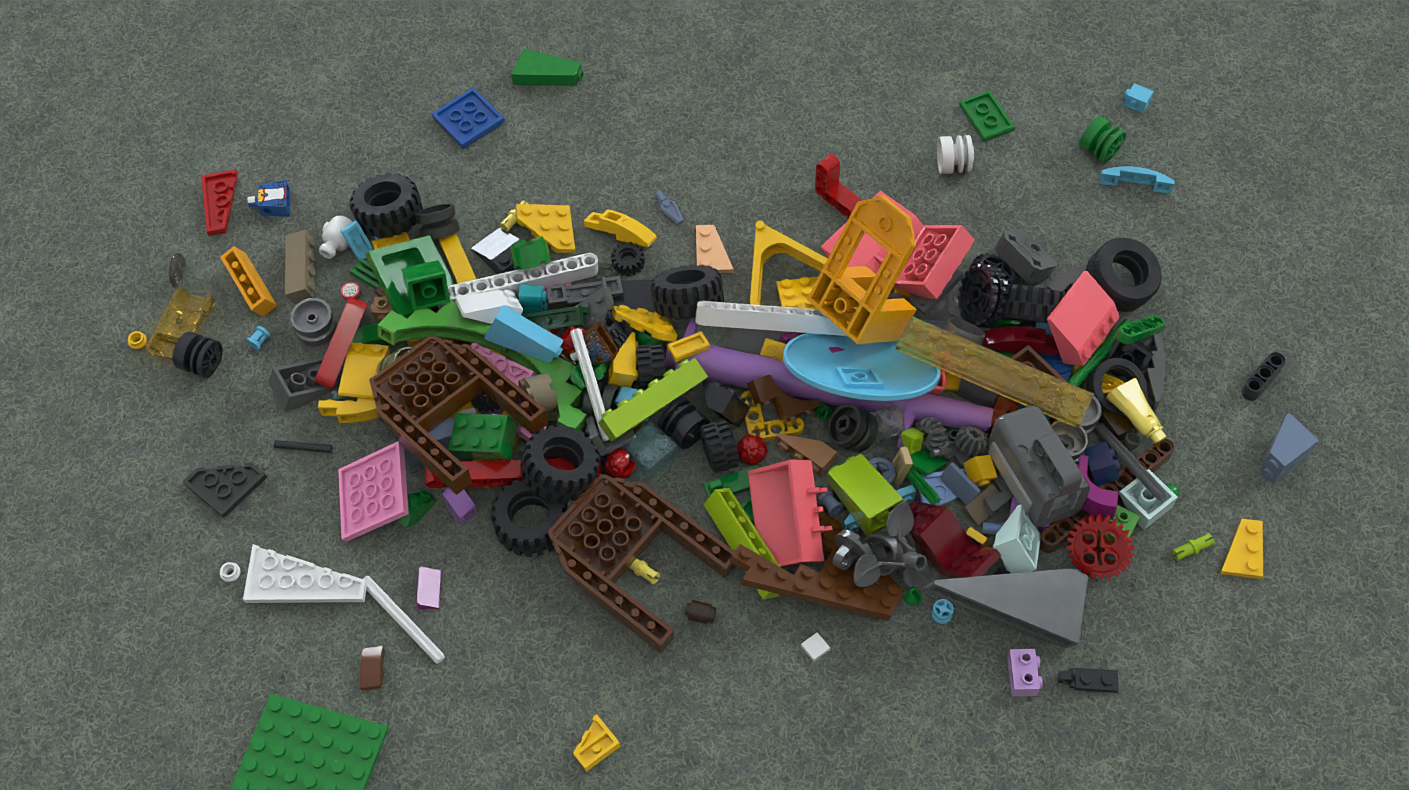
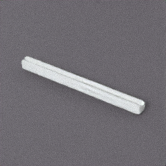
M574 329L570 332L598 424L602 419L601 415L605 412V408L581 329ZM598 424L602 440L609 441V438Z
M365 576L363 580L367 582L366 590L435 663H440L445 658L444 654L370 576Z

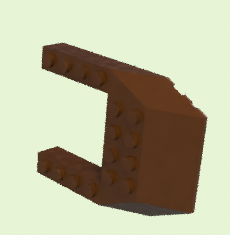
M430 335L369 379L379 417L404 447L456 495L472 483L469 470L428 432L482 392L489 396L531 434L536 433V431L549 424L546 410L467 344L458 345L454 344L451 340H442L439 337Z
M600 474L591 484L590 488L586 492L584 491L547 531L565 572L599 606L661 653L674 638V630L615 583L661 531L665 532L724 578L735 567V564L730 562L734 551L646 484L628 482L622 478H611L608 475Z

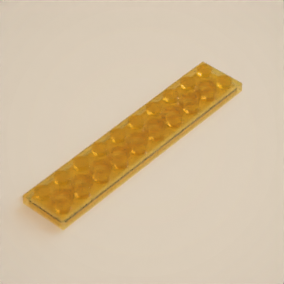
M913 316L896 345V350L1027 407H1039L1044 414L1078 429L1094 396L1089 391Z

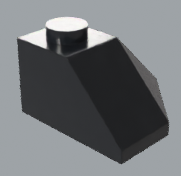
M1116 340L1104 361L1111 358H1122L1135 364L1140 371H1144L1154 354L1140 340L1131 344H1124ZM1109 371L1115 376H1122V374L1118 372Z

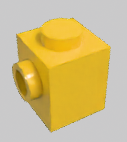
M991 455L975 456L964 463L967 477L975 485H979V487L988 486L991 484V480L997 478Z

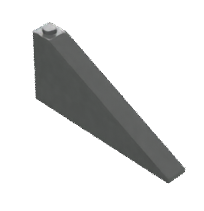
M1069 568L934 580L925 585L924 590L1061 647L1070 648L1079 644L1088 575L1081 573L1078 569Z

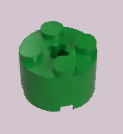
M543 236L534 237L529 242L519 240L511 244L510 251L515 270L541 266L540 262H545V264L551 262L547 242Z

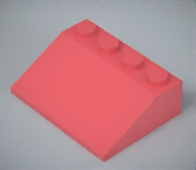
M924 225L915 239L916 246L894 287L922 298L938 299L946 284L951 280L955 270L960 266L962 259L970 250L975 239L962 225Z
M1084 271L1047 318L1063 364L1084 366L1119 319V313L1114 301L1088 271Z

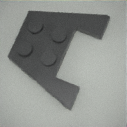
M985 451L981 456L989 455V451ZM957 453L954 460L960 469L965 468L964 463L972 459L973 456H967L966 453ZM994 463L997 478L991 481L999 493L985 497L983 501L992 516L997 514L1000 508L1007 506L1014 497Z

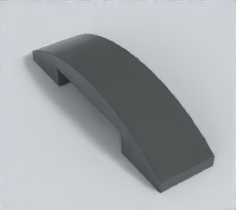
M620 276L602 278V281L569 286H565V283L546 286L549 305L579 304L604 286L610 288L612 298L623 294Z

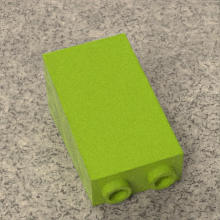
M862 454L848 458L845 463L832 467L827 473L828 484L866 536L886 526L890 512L903 502V498Z

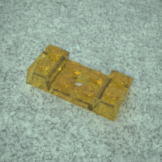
M178 286L146 345L150 355L172 360L173 350L179 337L187 331L196 333L203 318L209 316L216 303L212 295L207 294L205 297L192 295ZM184 320L181 325H175L177 321Z

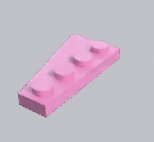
M472 343L471 345L472 348L518 387V380L536 375L532 370L512 362L506 357L498 355L477 343Z

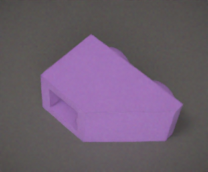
M448 487L445 489L442 496L447 511L463 526L478 513L476 505L465 490L456 495Z

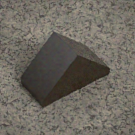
M1103 411L1099 423H1103L1119 441L1124 440L1127 433H1138V430L1128 417Z

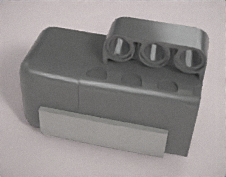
M1029 406L999 416L994 423L988 441L989 455H991L993 463L1019 505L1022 504L1025 515L1030 516L1037 527H1041L1078 513L1082 509L1091 487L1042 410L1036 406Z

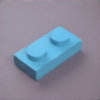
M353 221L340 230L358 261L361 258L365 259V254L368 251L374 250L357 221Z

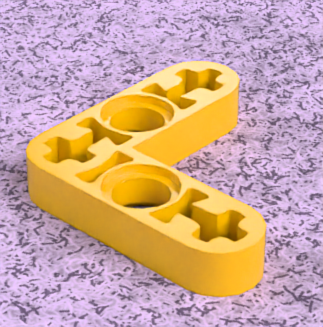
M745 391L741 397L746 400L745 403L748 406L747 397L751 398L753 406L750 407L745 417L748 434L755 436L754 431L758 430L760 433L759 437L765 442L776 440L777 434L771 432V428L775 426L781 428V432L778 434L798 436L803 432L804 423L800 418L787 422V419L764 422L760 403L754 404L750 391ZM755 413L759 417L757 420H750L748 415ZM796 423L798 429H794L792 424ZM765 428H768V435H766Z

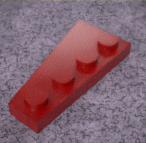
M237 169L201 175L206 232L208 236L227 232L238 177Z

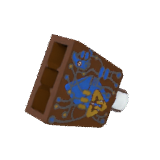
M600 321L582 333L592 366L615 359L619 349ZM574 347V350L570 351V357L576 362L578 357Z

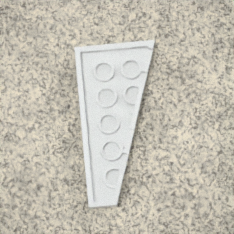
M253 544L243 600L245 603L365 602L367 582L363 579L345 573L334 572L329 568H322L313 563L288 555L284 556L273 550H266Z

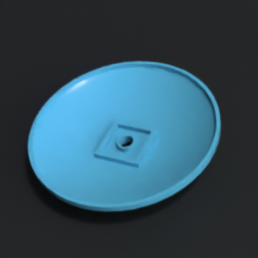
M805 333L790 340L785 346L783 361L787 369L803 382L828 393L855 400L893 401L914 398L934 389L940 379V368L934 358L919 347L901 339L899 341L857 344L849 336ZM840 347L845 350L832 353L829 348Z

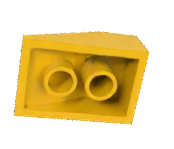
M352 343L346 355L338 395L374 399L369 379L377 374L378 363L384 357L390 355L389 346Z

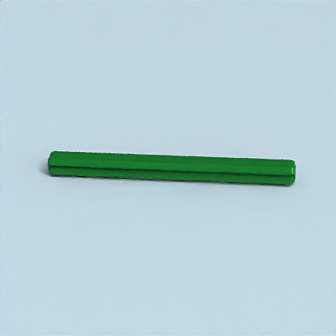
M1128 319L1120 323L1091 355L1085 365L1081 366L1069 379L1068 388L1071 390L1077 389L1093 368L1105 358L1117 340L1115 334L1119 327L1131 323Z

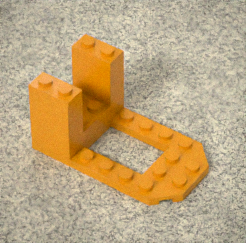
M877 196L857 202L807 298L810 303L857 344L899 341L917 310L904 298L887 299L916 246L911 217L885 196ZM865 232L888 251L876 274L866 266L847 267Z

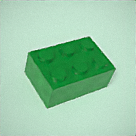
M456 413L448 451L461 459L511 460L519 423L509 415Z

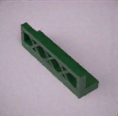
M574 306L522 314L521 316L545 330L569 328L570 326H583V315L590 314V308Z

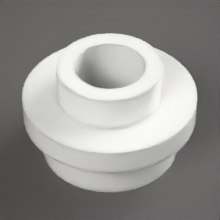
M231 562L225 563L220 569V577L225 582L237 580L241 573L239 566ZM229 571H234L231 575H227Z

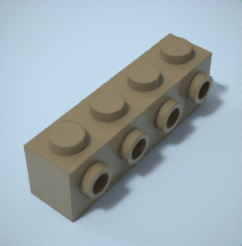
M306 230L285 235V295L293 304L308 298H314V291L316 289L314 283V276L316 274L314 268L315 240Z

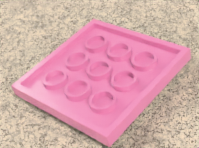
M395 442L338 469L342 540L350 541L409 514L404 445L401 442Z

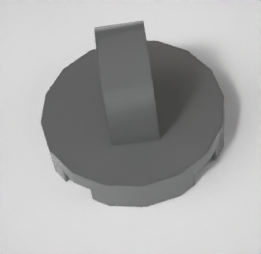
M843 529L834 538L839 548L833 558L834 567L844 571L847 570L853 562L857 563L862 555L872 554L870 546L867 543L863 545L858 540L860 538L859 535Z

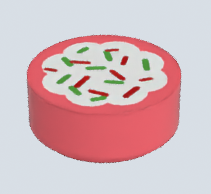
M353 282L346 283L341 288L342 296L347 301L349 296L358 299L361 294L359 286Z

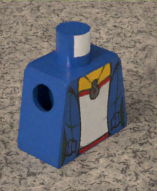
M283 179L259 185L257 196L248 197V206L258 207L262 216H290V188L287 180Z

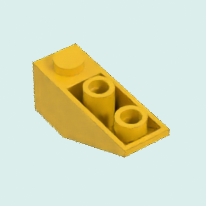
M634 332L631 333L619 349L615 359L612 360L608 369V384L631 388L633 382L637 381L638 370L636 366L638 360L636 351L638 341H635Z

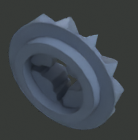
M883 458L869 460L876 470L878 467V470L883 473L882 476L890 484L895 477L893 464Z

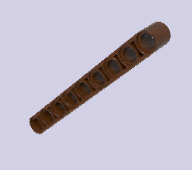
M1165 438L1156 444L1154 443L1136 459L1146 470L1149 469L1153 473L1170 459L1174 450V444L1171 440ZM1127 466L1118 472L1120 480L1103 484L1099 488L1118 492V500L1121 499L1119 492L1137 478ZM1081 509L1071 517L1054 522L1042 533L1040 549L1045 553H1052L1068 541V536H1073L1070 530L1072 528L1076 529L1074 526L1076 522L1082 524L1081 520L1076 519L1074 516L1084 517L1089 521L1091 514ZM1060 528H1065L1068 531H1062ZM1045 539H1050L1053 543H1048Z

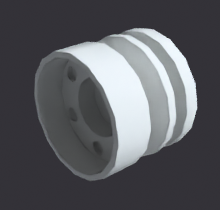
M958 135L955 144L951 136L938 137L937 162L940 174H952L954 165H956L958 173H962L963 169L966 173L972 171L974 148L970 135H964L963 140Z

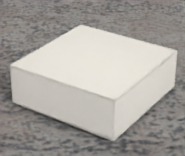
M818 632L801 644L802 649L813 662L830 651V647Z

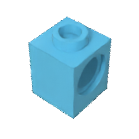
M1134 83L1132 88L1127 89L1123 98L1126 99L1124 106L1143 114L1151 101L1154 91Z

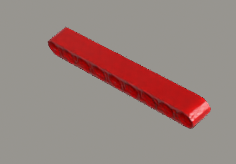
M563 458L545 459L549 465L563 471L575 469L569 461ZM521 460L461 462L468 468L472 480L468 487L510 486L514 480H518V482L523 480L520 472ZM601 460L596 478L602 474ZM425 467V481L428 488H447L440 479Z

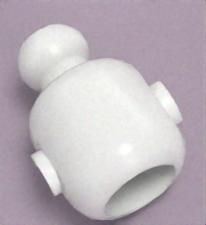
M335 216L330 222L324 224L322 234L324 244L319 248V252L323 257L331 259L335 257L336 251H344L349 247L340 230L352 223V220L345 216Z

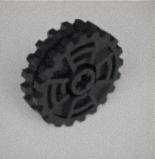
M975 264V266L970 267V271L965 272V278L961 280L962 286L958 290L960 292L958 308L961 309L960 315L964 317V321L976 326L990 327V325L996 324V320H1000L1001 312L1004 313V305L1008 301L1006 299V295H1008V290H1006L1008 282L1005 281L1006 275L1001 273V268H997L994 265Z

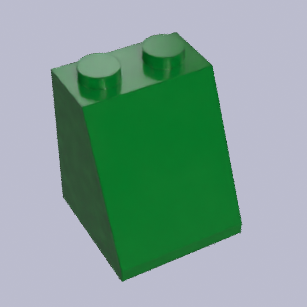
M438 260L401 268L413 311L450 302L446 274Z

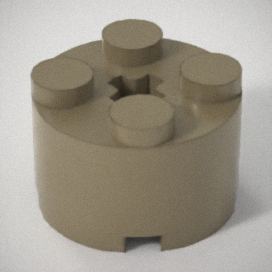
M547 373L518 380L519 387L546 410V413L557 408L556 392L549 385L553 382Z

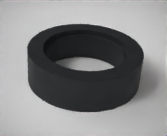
M1111 358L1094 367L1089 373L1086 380V391L1098 399L1101 405V414L1103 411L1126 416L1107 400L1103 394L1101 381L1107 371H1115L1122 374L1128 381L1136 378L1145 398L1147 395L1146 380L1140 369L1132 362L1122 358Z

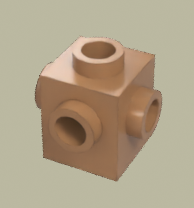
M386 296L374 297V303L370 306V314L373 315L376 323H380L393 311Z

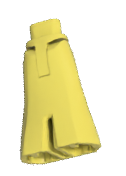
M1136 378L1116 387L1106 396V399L1122 411L1142 435L1151 438L1155 444L1167 437L1162 431L1164 427L1161 426L1158 418L1149 406Z

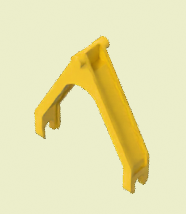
M763 221L756 222L750 304L760 305L763 265L771 256L788 254L820 272L828 259L768 227Z

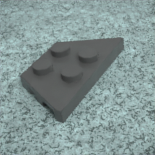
M734 328L725 348L760 355L765 338L779 342L780 336L783 333L782 331Z

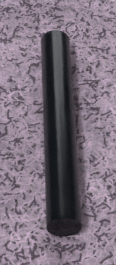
M274 441V448L331 453L333 448L332 445Z

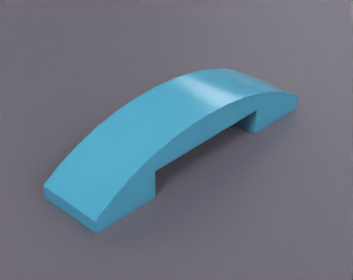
M1132 166L1113 167L1102 170L1099 184L1117 186L1118 181L1152 185L1153 192L1171 194L1175 183L1174 180L1159 172Z

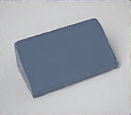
M951 463L940 477L965 505H968L980 493V489L954 463Z

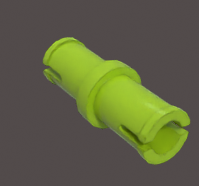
M1207 533L1195 540H1187L1186 544L1172 549V554H1178L1174 558L1176 561H1180L1189 555L1199 554L1200 550L1214 545V539L1208 540L1212 536Z

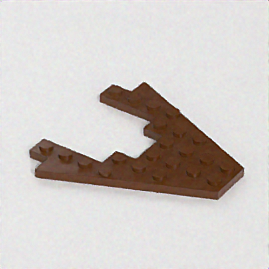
M824 507L823 512L818 513L820 526L824 527L832 526V531L821 533L823 551L830 555L820 573L801 563L795 575L741 544H739L730 559L731 563L747 571L740 583L743 586L887 621L891 618L904 592L889 574L885 576L880 575L874 584L867 587L855 585L854 570L856 562H853L845 571L834 567L833 558L839 550L834 538L844 528L838 520L828 515Z

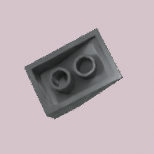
M324 357L272 369L268 383L284 411L300 408L339 388L340 383L338 379L333 389L314 382Z

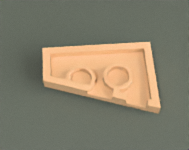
M696 225L697 266H711L720 273H734L732 264L715 226Z

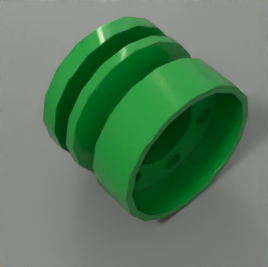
M1098 116L1082 134L1079 147L1088 153L1094 152L1095 158H1098L1102 163H1107L1118 153L1126 140L1127 133L1124 130H1120L1118 126L1112 127V122L1105 117Z

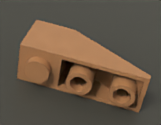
M784 434L776 435V445L779 450L788 452L794 460H812L813 474L823 476L837 459V451L822 441Z

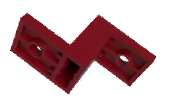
M918 501L909 504L914 518L910 534L941 575L951 578L982 576L1001 556L997 549L974 544L948 507Z

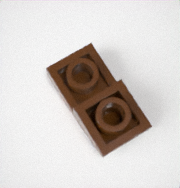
M383 646L364 648L362 650L360 663L361 691L380 689L382 687L384 677L382 664L385 654Z

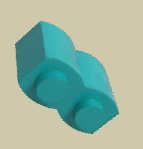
M520 285L518 298L523 308L522 314L549 310L547 291H544L543 286Z

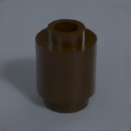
M692 600V603H687L685 615H688V620L713 624L716 607H712V604Z

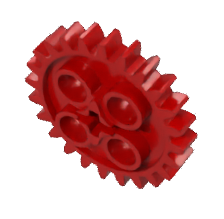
M1091 514L1089 521L1083 517L1081 519L1082 524L1076 522L1074 525L1076 529L1072 528L1070 530L1073 536L1067 537V540L1071 543L1067 544L1066 548L1072 550L1067 556L1074 557L1071 564L1078 563L1077 569L1083 568V574L1085 575L1090 572L1091 579L1098 575L1099 579L1102 580L1103 576L1106 575L1109 580L1112 577V573L1118 577L1120 574L1119 570L1124 572L1126 570L1125 565H1130L1131 561L1128 558H1133L1134 556L1130 551L1134 550L1135 546L1129 544L1133 541V537H1127L1130 530L1123 531L1124 523L1118 526L1116 524L1117 518L1110 521L1109 515L1102 519L1101 514H1098L1095 519ZM1098 530H1101V534H1102L1100 544H1101V547L1103 548V550H1102V552H1101V559H1102V563H1103V564H1100V563H1099L1100 547L1097 546V544H1098L1099 541H1100V537H1099ZM1085 533L1092 534L1094 540L1086 539ZM1105 534H1112L1115 540L1109 541ZM1086 553L1093 554L1095 560H1089L1086 557ZM1106 554H1113L1116 560H1109Z

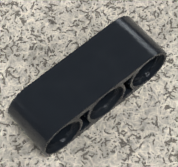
M1271 353L1248 378L1242 389V395L1245 399L1249 401L1258 399L1279 375L1286 362L1285 357L1281 353Z

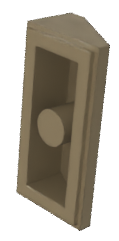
M991 484L964 508L963 514L977 527L991 516L983 501L985 497L999 493L997 488Z

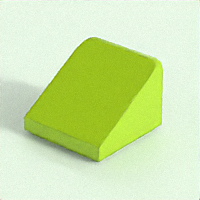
M910 428L901 432L903 446L908 448L909 454L921 450L924 433L916 428Z

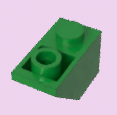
M423 489L408 494L409 514L396 521L406 528L417 524L438 499Z

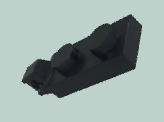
M1070 668L1069 671H1060L1058 675L1059 683L1070 684V688L1075 690L1118 693L1119 691L1118 670Z

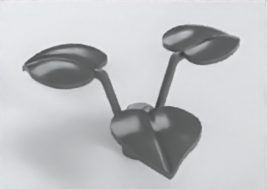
M905 501L898 504L890 512L886 522L888 534L890 536L897 535V540L909 550L903 554L902 563L877 562L875 555L870 553L864 554L858 559L855 566V585L867 587L874 584L880 577L879 566L881 565L904 567L903 581L909 587L931 583V575L926 557L920 553H915V548H912L901 537L910 533L914 523L909 502Z

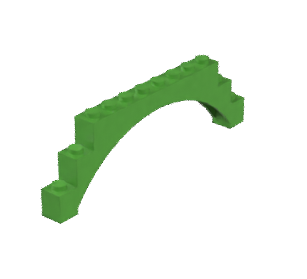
M452 300L446 303L437 313L431 309L423 308L415 310L408 319L401 314L391 311L378 324V337L392 345L401 341L427 338L430 335L439 338L477 343L502 353L518 364L532 370L536 375L547 373L553 382L549 385L551 389H555L557 396V408L554 410L557 416V425H564L565 428L573 427L577 432L582 431L585 427L587 414L576 409L581 403L582 390L572 385L570 373L576 367L573 363L567 362L560 357H554L551 363H547L485 340L484 337L492 324L462 317L457 304Z

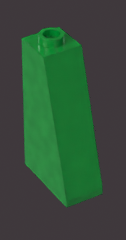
M523 49L511 73L514 85L577 86L578 81H581L584 75L580 62Z

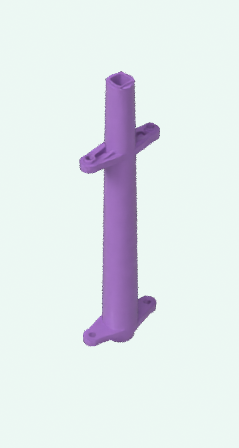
M696 317L690 319L683 338L697 333L699 324L695 322ZM710 345L709 350L686 358L689 361L696 358L708 376L705 381H715L720 384L749 389L748 382L770 374L778 388L792 398L803 400L818 399L819 403L839 407L844 404H852L869 413L903 419L897 449L904 447L901 432L910 429L914 421L919 422L925 417H937L939 422H943L942 427L959 430L962 426L966 427L968 424L971 427L976 426L977 429H982V432L988 434L994 409L935 394L926 393L914 398L893 401L855 400L828 393L803 382L787 369L784 361L714 345ZM667 349L665 367L666 369L677 370L679 368L678 364L684 360L675 363Z

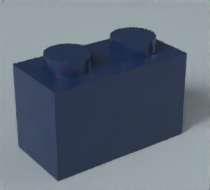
M1107 442L1085 449L1084 453L1085 456H1088V465L1096 486L1120 480L1118 476V471H1121L1120 465L1116 459L1114 449H1109Z

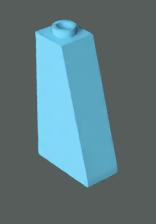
M504 305L484 337L487 341L547 363H551L554 357L558 358L563 350L560 347L563 342L561 338Z

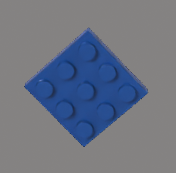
M474 87L432 113L433 119L462 149L505 122L504 117Z

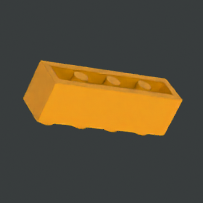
M233 246L220 257L252 311L263 317L277 307L276 302L245 252Z

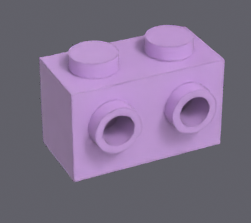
M1010 649L1007 659L1011 695L1037 696L1039 690L1043 687L1042 676H1038L1040 658L1036 656L1035 649Z

